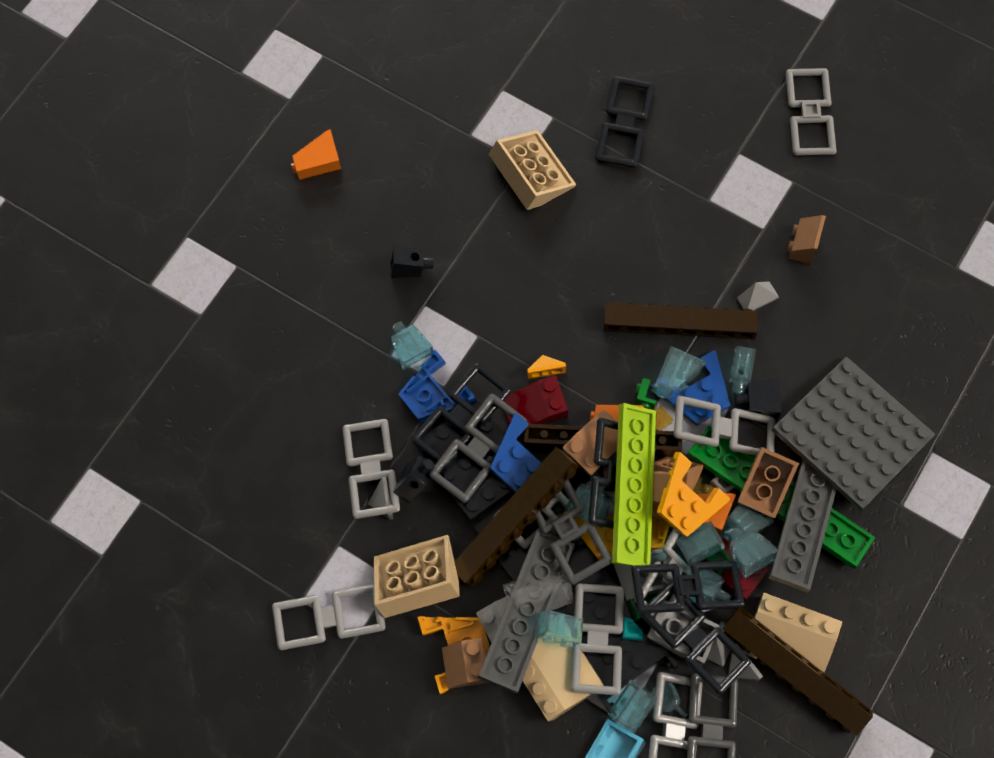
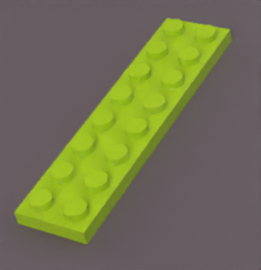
M626 403L619 404L612 563L632 567L634 565H650L656 411Z

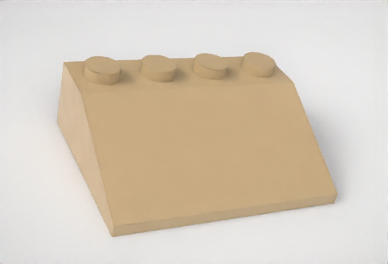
M538 130L499 139L488 154L527 210L539 207L576 186V183Z
M448 535L374 556L375 606L384 618L460 597L459 580Z
M763 593L759 599L754 617L825 673L843 621ZM743 650V652L747 656L754 659L758 658L752 652L747 653L745 650Z
M560 616L544 624L523 678L524 684L547 721L555 720L592 695L590 693L571 691L573 645L577 642ZM581 652L579 684L604 686L584 653Z

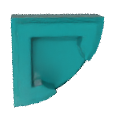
M623 617L622 639L642 641V630L632 619Z

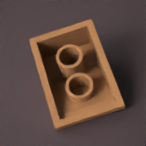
M605 409L599 412L562 448L590 478L602 467L594 463L597 420L605 418L616 421ZM605 427L602 458L610 459L617 452L618 430Z
M760 447L738 502L775 518L799 463Z

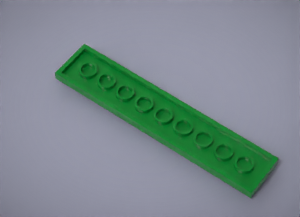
M708 425L700 436L711 438L712 427ZM719 438V445L717 447L694 443L686 456L696 463L703 464L705 469L741 492L755 456L730 450V440ZM791 481L776 515L783 522L786 518L795 485L793 481ZM831 508L822 548L855 569L875 537Z

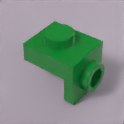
M643 378L642 383H638L635 394L638 395L635 405H641L644 408L654 410L656 401L646 398L651 380Z

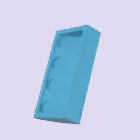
M607 719L585 758H638L646 742L643 738Z

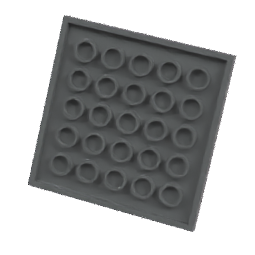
M847 356L771 430L860 511L875 498L935 435L934 432Z

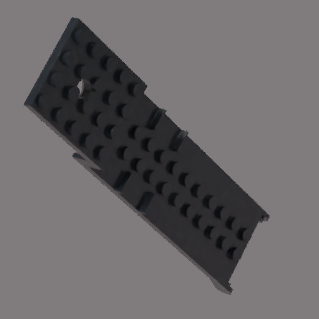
M477 399L476 402L471 403L470 405L473 406L476 410H478V408L481 406V403ZM491 417L482 424L478 421L475 425L477 430L500 446L505 434ZM445 421L420 439L442 456L455 439L461 440L464 434L451 423ZM414 444L423 458L430 459L435 466L437 462ZM489 450L483 459L492 464L496 454ZM460 452L448 467L442 468L439 474L464 493L483 468L470 458L463 457ZM490 471L468 502L460 501L453 494L451 496L463 510L465 518L479 535L515 492ZM556 505L551 508L558 517L563 515ZM540 510L544 520L546 521L548 517ZM536 520L523 529L521 536L524 539L528 538L539 527ZM556 528L548 532L560 538ZM581 536L571 541L575 545L568 564L575 575L598 560L583 542ZM514 540L509 545L508 551L501 554L497 561L515 584L529 548L523 549ZM604 568L574 585H571L565 574H563L549 610L552 619L558 616L561 617L577 643L587 644V632L574 630L575 587L579 583L617 586ZM583 592L582 623L615 626L616 594ZM624 595L623 617L633 620ZM643 619L633 620L643 632L642 641L622 639V633H608V645L620 646L622 648L621 689L663 658L666 659L665 665L668 669H678L677 663L668 651L647 638L650 628ZM583 652L603 685L613 687L614 654ZM596 694L609 714L614 717L616 715L614 710L617 707L613 702L609 704L607 701L613 695Z

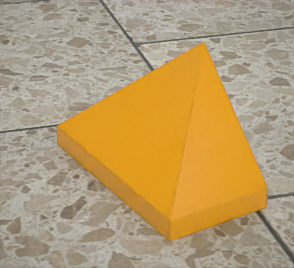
M542 355L527 369L528 379L566 373V363Z

